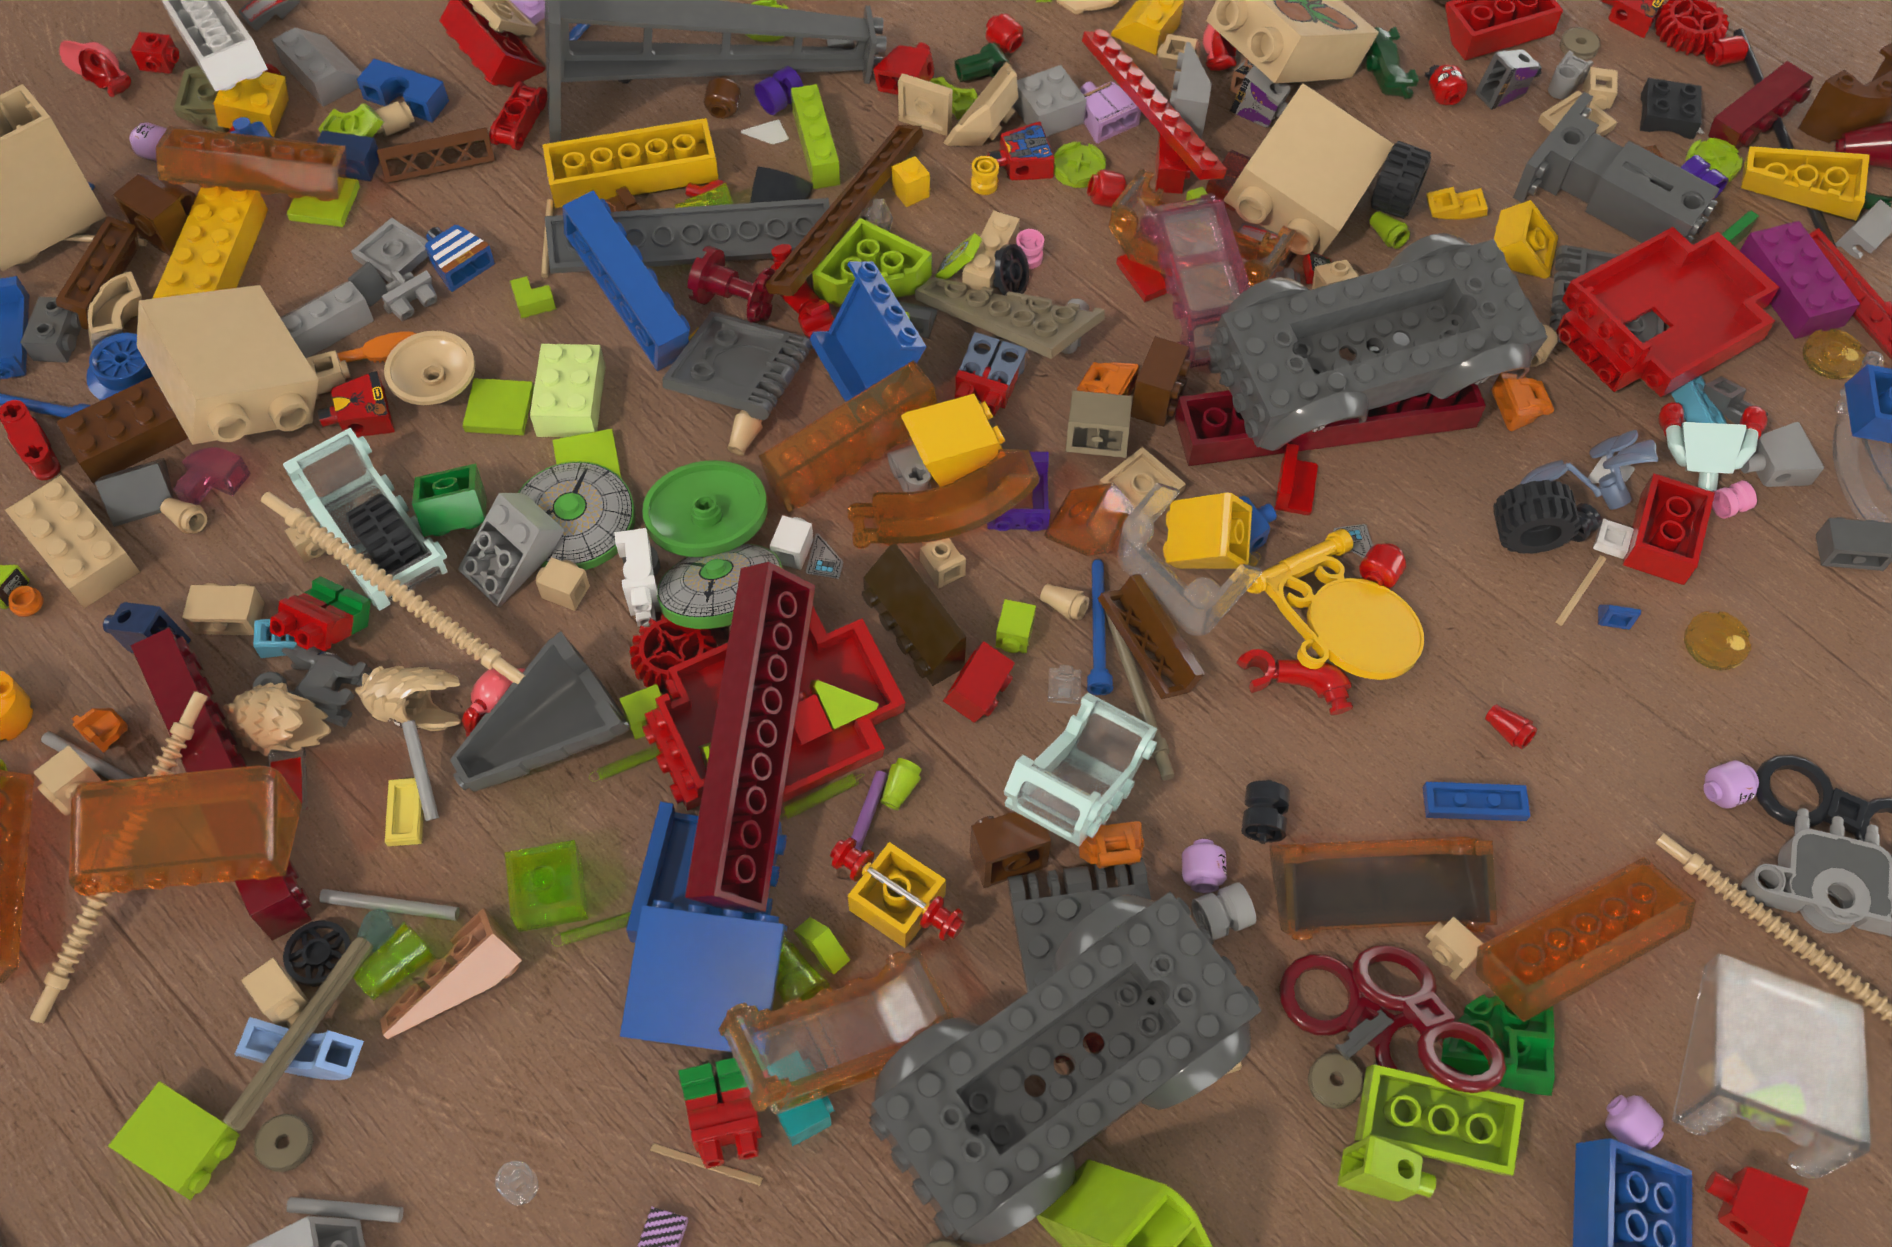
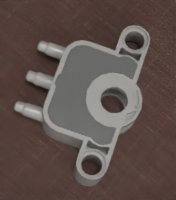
M1800 808L1797 810V817L1795 818L1794 836L1780 848L1778 865H1759L1742 881L1741 890L1745 889L1747 891L1746 896L1749 898L1754 896L1757 904L1762 902L1764 906L1792 913L1800 911L1805 921L1813 928L1824 933L1837 934L1848 930L1854 924L1858 929L1892 937V857L1888 851L1880 846V835L1877 825L1870 824L1867 826L1865 841L1845 837L1844 819L1840 816L1832 818L1830 833L1810 829L1809 811L1805 808ZM1759 879L1766 883L1768 889L1760 884ZM1828 894L1837 899L1840 908L1831 903Z

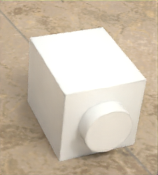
M782 515L770 544V550L778 556L781 565L799 570L802 569L813 542L812 523L799 517L790 518Z

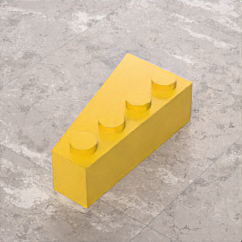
M1750 146L1743 167L1741 188L1857 221L1865 202L1869 155Z

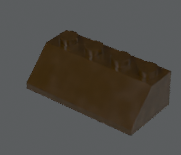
M895 543L890 545L863 577L864 591H862V596L870 608L874 607L877 610L883 627L887 631L891 630L897 637L896 642L902 653L905 655L909 654L914 660L913 664L921 678L926 677L931 685L934 686L962 670L965 665L966 635Z

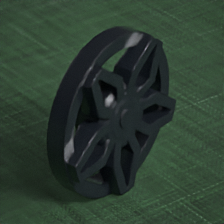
M1017 244L1003 245L994 254V285L1005 296H1007L1008 291L1024 294L1029 280V266L1026 255Z
M320 920L303 925L291 935L285 945L283 962L286 971L295 981L309 987L321 986L329 975L324 976V966H327L330 970L334 968L336 964L330 963L332 958L340 959L342 957V954L336 950L340 948L344 941L346 951L352 943L350 937L341 926L334 922ZM326 928L333 931L321 938V935L315 930ZM308 932L315 938L309 941ZM339 936L333 944H329L330 940ZM302 937L303 949L292 953L294 946ZM303 957L302 962H293L298 958ZM293 968H305L306 978L298 975ZM314 968H318V973L313 978L312 972Z

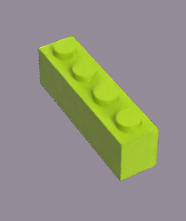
M817 84L791 88L793 116L813 189L840 185L839 160Z

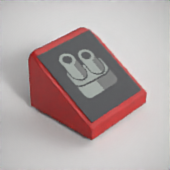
M1313 251L1304 255L1302 263L1306 284H1313L1315 266L1332 263L1330 258Z

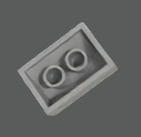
M295 27L272 39L282 65L323 107L359 88L357 78L362 72L326 36Z
M351 281L334 287L280 317L305 358L313 356L374 321L366 299Z

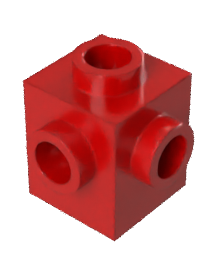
M139 32L130 49L140 71L171 74L180 56L179 50L171 36L167 34Z

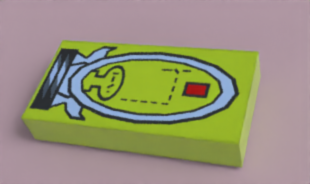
M973 233L944 257L935 277L947 280L972 261L982 242V238Z

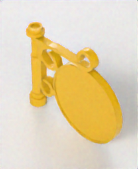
M1338 529L1329 533L1325 541L1281 560L1279 564L1266 570L1260 571L1253 568L1246 572V575L1243 577L1245 589L1250 593L1256 594L1265 591L1277 604L1281 613L1305 639L1298 649L1297 658L1302 665L1309 669H1319L1329 659L1336 666L1356 676L1384 680L1401 676L1409 671L1422 653L1424 647L1423 628L1416 613L1406 601L1395 592L1384 586H1379L1375 582L1357 578H1344L1345 569L1343 564L1332 556H1341L1353 548V539L1345 529ZM1323 567L1331 568L1336 574L1327 573ZM1316 570L1315 576L1326 585L1313 595L1311 587L1298 578ZM1286 586L1299 591L1304 598L1296 597L1292 593H1288L1285 598L1283 587ZM1292 607H1308L1307 624ZM1312 647L1320 658H1312L1307 654L1306 650Z

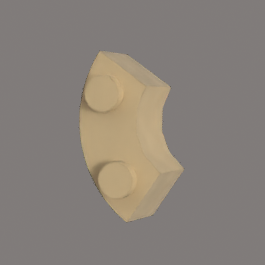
M131 271L115 276L104 283L93 301L90 302L88 309V331L92 350L103 339L122 333L124 325L131 318L138 316L139 300H142V295Z

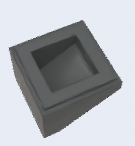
M369 261L348 278V281H351L366 299L369 307L379 301L382 295L388 293L385 287L387 285Z

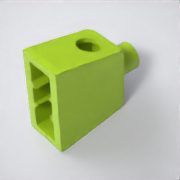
M1368 1136L1343 1149L1338 1186L1399 1202L1416 1194L1430 1198L1436 1187V1177L1421 1171L1423 1163L1421 1155L1374 1136Z

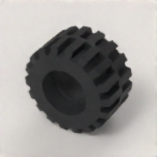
M1397 141L1392 146L1377 180L1371 199L1372 208L1404 219L1410 213L1421 189L1431 161V152Z
M1531 481L1517 485L1515 488L1505 491L1504 495L1499 496L1493 506L1501 545L1511 552L1535 554L1559 548L1563 544L1570 542L1579 533L1581 528L1573 492L1568 485L1562 484L1559 481Z
M381 493L346 513L347 522L379 569H385V575L392 574V576H395L425 559L424 552L388 498Z

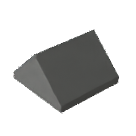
M164 458L103 475L95 482L114 527L162 513L160 510L162 502L167 498H174Z

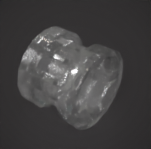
M510 1161L498 1170L495 1177V1186L498 1193L508 1203L524 1205L530 1202L536 1195L538 1179L526 1163ZM521 1185H525L518 1189L516 1192V1188L520 1187Z

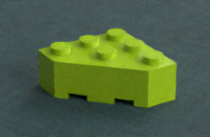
M859 218L812 272L813 289L817 296L836 307H841L856 279L847 265L849 261L874 262L895 297L914 295L915 290L925 284L932 276V253Z

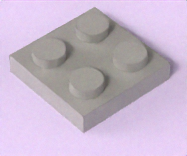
M391 218L354 248L351 253L353 258L362 265L368 261L372 263L380 276L390 283L393 281L390 272L397 270L403 276L428 257L425 249V244L428 241Z

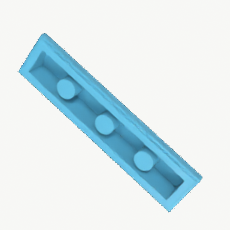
M1701 375L1671 392L1675 402L1682 405L1686 422L1727 424L1722 413L1704 392L1703 389L1706 383Z

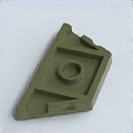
M197 65L185 69L174 106L177 116L222 136H225L228 132V128L218 126L214 101L218 91L215 92L200 66Z

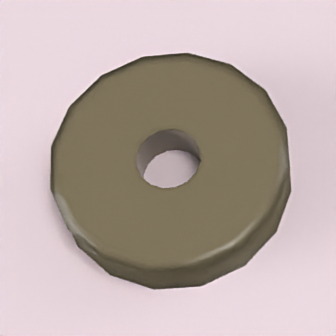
M1580 27L1570 28L1565 31L1560 41V48L1564 54L1572 51L1574 56L1582 60L1595 57L1601 46L1599 37L1593 31Z
M1326 1053L1316 1059L1308 1074L1309 1090L1314 1098L1324 1106L1333 1109L1350 1106L1357 1100L1363 1090L1364 1079L1361 1069L1351 1058L1346 1060L1341 1053ZM1337 1075L1340 1077L1342 1084L1334 1086L1330 1082V1076Z
M281 1114L272 1117L262 1125L256 1134L254 1142L255 1156L260 1164L271 1171L286 1172L293 1170L301 1165L311 1153L314 1142L313 1133L307 1122L296 1115ZM284 1137H289L288 1146L279 1149V1141Z

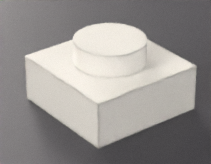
M1603 519L1598 529L1593 549L1624 559L1628 552L1634 529Z

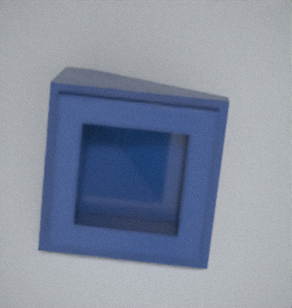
M1599 605L1598 625L1629 630L1641 615V609Z

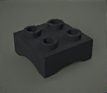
M1648 78L1641 92L1642 116L1640 131H1671L1680 134L1684 138L1694 139L1702 124V86Z

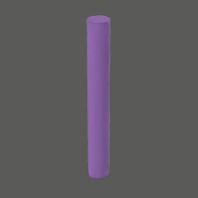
M876 771L851 836L856 840L855 848L861 851L888 778V774L883 771Z

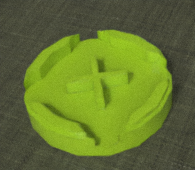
M1708 138L1707 141L1702 142V139L1697 140L1690 146L1685 162L1694 155H1699L1711 165L1710 170L1717 169L1729 179L1728 182L1738 176L1742 168L1743 159L1742 157L1739 158L1737 155L1739 151L1732 144L1721 139Z
M1081 142L1067 143L1058 148L1054 153L1053 174L1055 178L1062 184L1072 188H1086L1091 175L1106 167V158L1103 152L1095 145L1089 143L1088 146L1081 145Z

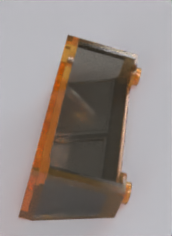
M1473 836L1269 845L1281 931L1292 935L1293 940L1313 939V933H1318L1320 930L1436 925L1439 921L1445 925L1453 917L1470 932L1486 931V925H1498L1493 840Z

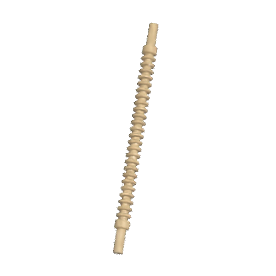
M269 491L262 496L261 502L285 519L286 525L292 529H297L299 534L305 533L306 539L312 538L313 544H319V548L326 549L329 555L334 554L335 560L341 559L342 565L348 564L349 570L356 569V575H363L365 581L370 580L371 586L378 585L379 591L385 590L387 597L392 596L394 602L400 601V606H407L408 612L415 611L414 615L416 618L422 617L423 623L430 622V628L437 627L438 634L444 632L445 639L452 638V644L459 643L461 650L466 648L467 655L474 654V659H481V664L489 670L495 669L516 684H519L525 677L521 671L501 658V652L495 648L489 649L488 643L481 644V638L474 639L472 632L466 633V627L459 628L458 622L452 623V618L450 616L444 617L443 611L437 612L436 606L429 607V601L425 600L422 602L421 595L415 596L414 590L407 591V585L400 586V580H393L392 574L385 575V569L378 570L377 564H371L369 558L364 559L362 553L356 554L355 548L349 549L348 543H342V539L339 537L335 538L333 532L327 533L326 527L320 528V523L313 522L312 517H306V513L300 508L290 507Z
M194 691L179 722L173 723L170 729L172 736L165 739L168 745L161 747L163 755L156 757L159 763L152 765L154 773L147 775V778L150 780L148 784L144 783L142 785L145 791L138 793L140 801L134 802L135 810L128 812L131 819L124 821L126 825L125 830H119L122 836L120 839L114 840L117 846L115 849H110L112 853L111 858H105L108 864L106 867L100 868L103 874L101 877L97 876L95 878L98 884L91 886L93 894L86 896L88 904L81 906L84 912L82 915L78 914L76 916L79 922L72 924L71 927L74 929V932L67 934L69 942L62 944V947L65 948L63 953H57V957L60 959L58 962L52 963L54 970L47 973L44 979L46 986L29 1019L38 1023H44L60 990L67 988L70 982V978L67 976L75 971L72 965L79 963L77 955L84 953L82 946L89 943V940L86 939L87 936L94 934L91 927L98 925L99 922L96 920V917L103 915L101 908L108 905V902L105 901L106 898L113 896L110 890L112 887H117L115 880L122 877V874L119 873L121 868H127L124 862L126 859L132 858L129 852L136 849V846L133 845L135 840H141L138 834L140 831L146 830L143 824L150 821L148 814L155 812L152 806L154 803L158 804L160 802L157 796L158 794H164L161 788L163 785L169 784L166 778L167 776H173L171 768L178 766L175 760L177 757H182L180 750L187 748V745L184 743L186 740H191L195 732L192 727L208 696Z
M1665 833L1655 842L1681 862L1686 872L1690 875L1697 874L1698 881L1703 879L1707 882L1706 887L1713 886L1715 894L1722 893L1723 900L1730 899L1732 901L1731 906L1735 907L1738 905L1740 907V913L1747 912L1749 914L1748 919L1750 920L1755 918L1758 921L1757 926L1764 925L1767 933L1774 932L1775 939H1783L1784 946L1791 945L1793 953L1800 952L1801 959L1808 958L1810 966L1817 965L1819 973L1825 971L1827 979L1834 978L1836 986L1843 985L1845 987L1844 992H1853L1855 1000L1862 999L1864 1007L1871 1006V1012L1873 1014L1879 1012L1881 1014L1880 1019L1883 1021L1888 1019L1890 1021L1889 1026L1892 1027V1004L1887 1002V996L1880 997L1878 989L1872 991L1869 988L1870 983H1861V977L1859 975L1852 976L1851 969L1844 970L1842 962L1835 963L1833 955L1827 957L1824 954L1825 949L1818 950L1815 948V942L1808 943L1806 935L1801 937L1798 935V929L1791 930L1789 928L1790 923H1782L1780 921L1781 916L1779 915L1774 917L1772 909L1765 910L1763 908L1764 903L1760 902L1757 904L1754 896L1747 897L1745 889L1740 891L1737 889V883L1733 885L1729 883V877L1722 878L1720 876L1721 871H1713V865L1704 864L1705 859L1699 854L1694 853L1692 855Z

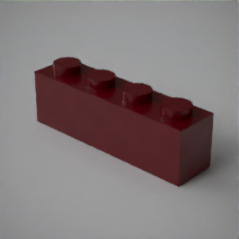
M1786 61L1716 115L1708 137L1727 141L1735 146L1737 150L1743 145L1748 146L1756 135L1761 131L1766 132L1779 117L1784 118L1797 103H1803L1811 93L1809 88L1814 77L1791 62Z

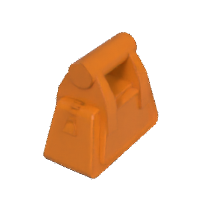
M1093 362L1078 385L1077 390L1130 396L1136 385L1139 365L1118 362Z
M1503 372L1499 374L1491 388L1509 431L1517 430L1533 423L1535 419L1542 415H1549L1554 412V407L1542 381L1525 376L1517 379V374Z
M1134 821L1101 825L1094 838L1088 836L1079 846L1080 858L1090 864H1096L1099 869L1107 868L1108 866L1139 863L1144 848L1141 822Z

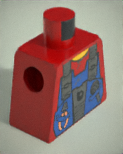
M1041 122L1032 123L1003 133L1000 136V150L987 152V156L997 160L999 167H1005L1008 178L1012 181L1053 178L1055 158Z

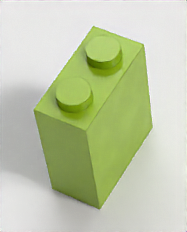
M159 1081L108 1147L191 1201L195 1194L200 1193L208 1185L211 1173L220 1161L225 1160L233 1152L236 1140L240 1134Z

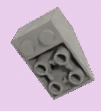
M1186 42L1184 53L1179 52L1176 69H1181V72L1175 71L1173 89H1177V91L1172 90L1170 104L1202 140L1212 84L1191 43Z
M499 493L458 570L497 607H501L552 554L564 529L525 493Z

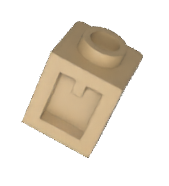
M291 527L285 530L304 563L313 558L320 557L326 552V549L319 548V544H313L312 538L306 539L305 533L299 534L297 529H292Z

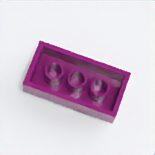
M1800 221L1752 232L1748 235L1740 249L1743 255L1780 287L1770 304L1794 339L1845 326L1860 305Z

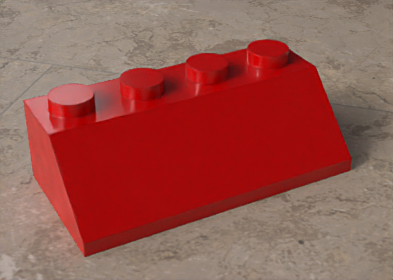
M468 0L449 1L439 22L446 29V34L459 44V49L472 59L471 63L484 73V78L487 82L494 86H499L500 84L511 88L518 81L524 82L545 70L544 65L517 35L508 31L498 32L490 27L489 21L484 16L474 11L473 5Z
M1452 0L1446 2L1445 5L1451 43L1464 61L1553 35L1563 12V9L1556 0Z

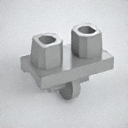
M397 270L390 272L393 281L385 285L388 293L382 295L385 304L383 308L388 314L393 312L401 321H404L414 314V308L409 303L414 299L418 298L424 307H429L437 302V295L432 286V277L427 270L416 277L411 272L403 276Z

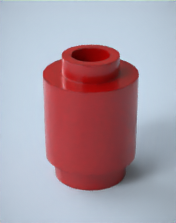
M1740 35L1716 39L1714 43L1706 46L1705 59L1708 64L1714 66L1742 62L1748 53L1749 46L1747 41Z

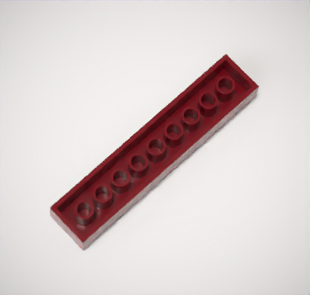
M1473 383L1445 399H1440L1428 392L1368 410L1367 419L1364 423L1359 424V417L1336 421L1325 425L1320 431L1313 432L1311 430L1288 443L1299 445V452L1476 428L1486 405L1478 385ZM1230 390L1181 396L1178 398L1175 422L1188 466L1284 454L1287 444L1275 451L1262 447L1257 448L1253 439L1249 438L1245 431V422L1241 413L1237 412L1234 408L1233 396Z
M771 562L740 569L685 898L720 909L744 913L766 912L816 586Z
M170 628L130 645L170 737L172 736L170 729L173 723L179 722L194 691L208 696L192 727L195 732L191 740H186L184 743L187 745V748L180 750L182 754L180 759L249 916L272 941L312 921L307 908L312 906V903L303 887L300 888L296 881L299 875L291 860L287 861L283 853L286 851V847L277 832L274 833L271 827L274 824L273 818L266 806H262L259 800L262 797L261 792L253 779L250 780L247 771L250 770L243 755L238 753L235 748L238 745L237 740L229 727L226 728L223 722L226 719L225 714L218 702H214L212 695L215 694L208 679L203 677L200 672L203 670V667L197 655L191 652L184 637L176 638Z

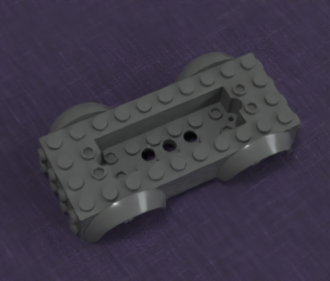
M1438 233L1421 238L1407 246L1393 259L1387 269L1312 290L1298 281L1283 277L1268 279L1253 285L1240 294L1231 303L1225 314L1221 315L1212 342L1209 345V354L1211 359L1217 362L1221 371V380L1224 386L1229 388L1233 396L1232 400L1235 410L1240 412L1243 417L1248 437L1253 439L1257 448L1262 447L1275 451L1311 430L1313 432L1320 431L1325 425L1336 421L1359 417V424L1364 423L1367 419L1368 410L1428 392L1440 399H1445L1473 383L1476 385L1481 384L1488 377L1511 370H1517V379L1523 378L1529 372L1531 360L1548 336L1546 335L1544 325L1536 317L1530 300L1525 297L1520 288L1516 275L1509 268L1504 253L1499 250L1494 239L1471 245L1456 235ZM1397 332L1406 334L1409 337V344L1401 345L1396 343L1393 335ZM1366 345H1376L1380 349V353L1369 351ZM1350 348L1355 352L1356 358L1352 361L1342 359L1339 355V350Z
M1170 891L1156 902L1135 894L1122 895L1108 901L1084 918L1064 939L1055 954L1052 963L1053 975L982 1025L965 1018L955 1017L943 1020L927 1028L901 1047L881 1070L875 1085L874 1102L871 1103L869 1125L880 1141L887 1138L893 1147L890 1154L891 1158L902 1173L907 1170L914 1179L911 1187L921 1203L926 1205L930 1202L937 1213L933 1220L945 1238L952 1235L955 1241L961 1239L976 1245L987 1244L1022 1227L1051 1206L1073 1184L1076 1178L1073 1153L1140 1103L1157 1110L1179 1104L1219 1080L1248 1054L1251 1048L1249 1022L1262 1011L1258 1006L1259 1000L1251 988L1248 986L1243 987L1236 978V970L1233 964L1225 956L1220 957L1212 946L1214 944L1212 937L1202 926L1197 927L1190 917L1191 911L1180 897L1175 898ZM1097 1033L1103 1038L1104 1048L1100 1053L1091 1054L1085 1050L1083 1039L1087 1034ZM1062 1055L1069 1057L1074 1064L1073 1072L1069 1075L1059 1074L1054 1068V1059ZM1031 1075L1040 1076L1046 1085L1045 1092L1038 1097L1028 1095L1024 1089L1026 1078Z

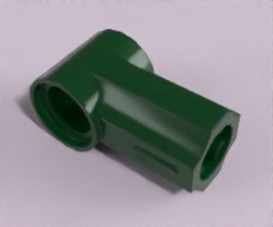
M993 42L986 44L978 54L954 60V67L958 80L964 82L988 74L994 78L1007 61L1009 64L1010 62L1001 46Z

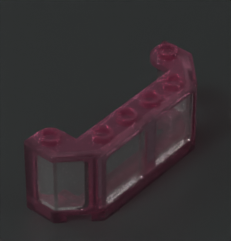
M1212 193L1201 195L1197 199L1155 207L1148 205L1145 207L1144 217L1140 218L1142 234L1147 235L1148 239L1158 246V264L1160 269H1165L1167 276L1165 277L1166 291L1173 296V314L1176 320H1180L1182 326L1181 338L1177 343L1189 346L1187 359L1191 360L1190 368L1210 364L1209 345L1212 342L1221 315L1225 314L1231 303L1240 294L1250 288L1224 202L1221 199L1215 200V195Z

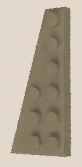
M934 277L915 290L916 300L1050 359L1105 319V309L1095 307L1093 312L1080 310V304L1069 303L1067 306L1053 305L1051 299L1010 291L1007 292V296L994 294L993 288L983 287L981 290L967 289L966 283Z

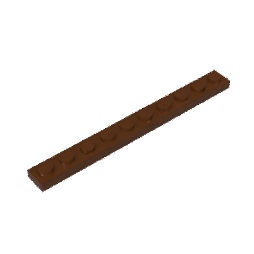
M897 125L766 282L769 294L793 296L831 248L890 178L892 166L903 162L924 136L921 126Z

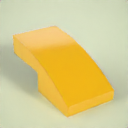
M1454 187L1426 193L1430 212L1434 218L1458 220L1478 218L1488 214V207L1481 188L1455 193Z

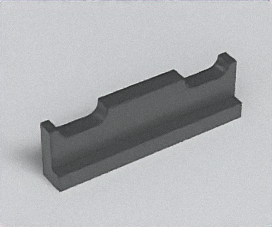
M1379 1009L1377 1017L1371 1021L1368 1019L1364 1020L1348 1033L1349 1039L1344 1044H1336L1335 1047L1346 1060H1349L1394 1021Z

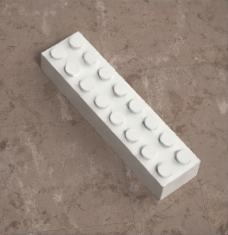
M161 0L172 22L215 92L218 90H229L237 82L244 79H255L263 71L268 70L252 37L226 0Z

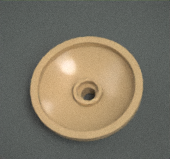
M425 331L404 339L393 348L386 359L384 375L390 390L401 400L416 405H434L454 398L469 385L475 372V358L470 346L459 336L444 331Z

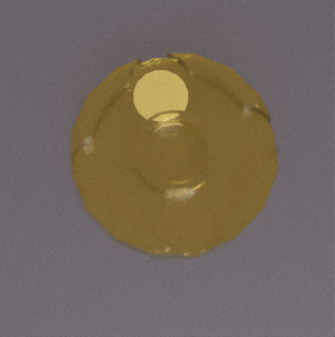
M1823 329L1811 334L1802 349L1803 359L1809 368L1818 375L1828 379L1843 380L1854 376L1863 366L1865 353L1862 355L1860 350L1861 344L1849 333L1839 329H1830L1829 331H1822Z
M1705 611L1693 617L1684 631V643L1688 653L1696 662L1707 668L1719 671L1734 669L1744 662L1751 651V644L1748 639L1750 634L1739 619L1721 611L1718 613Z

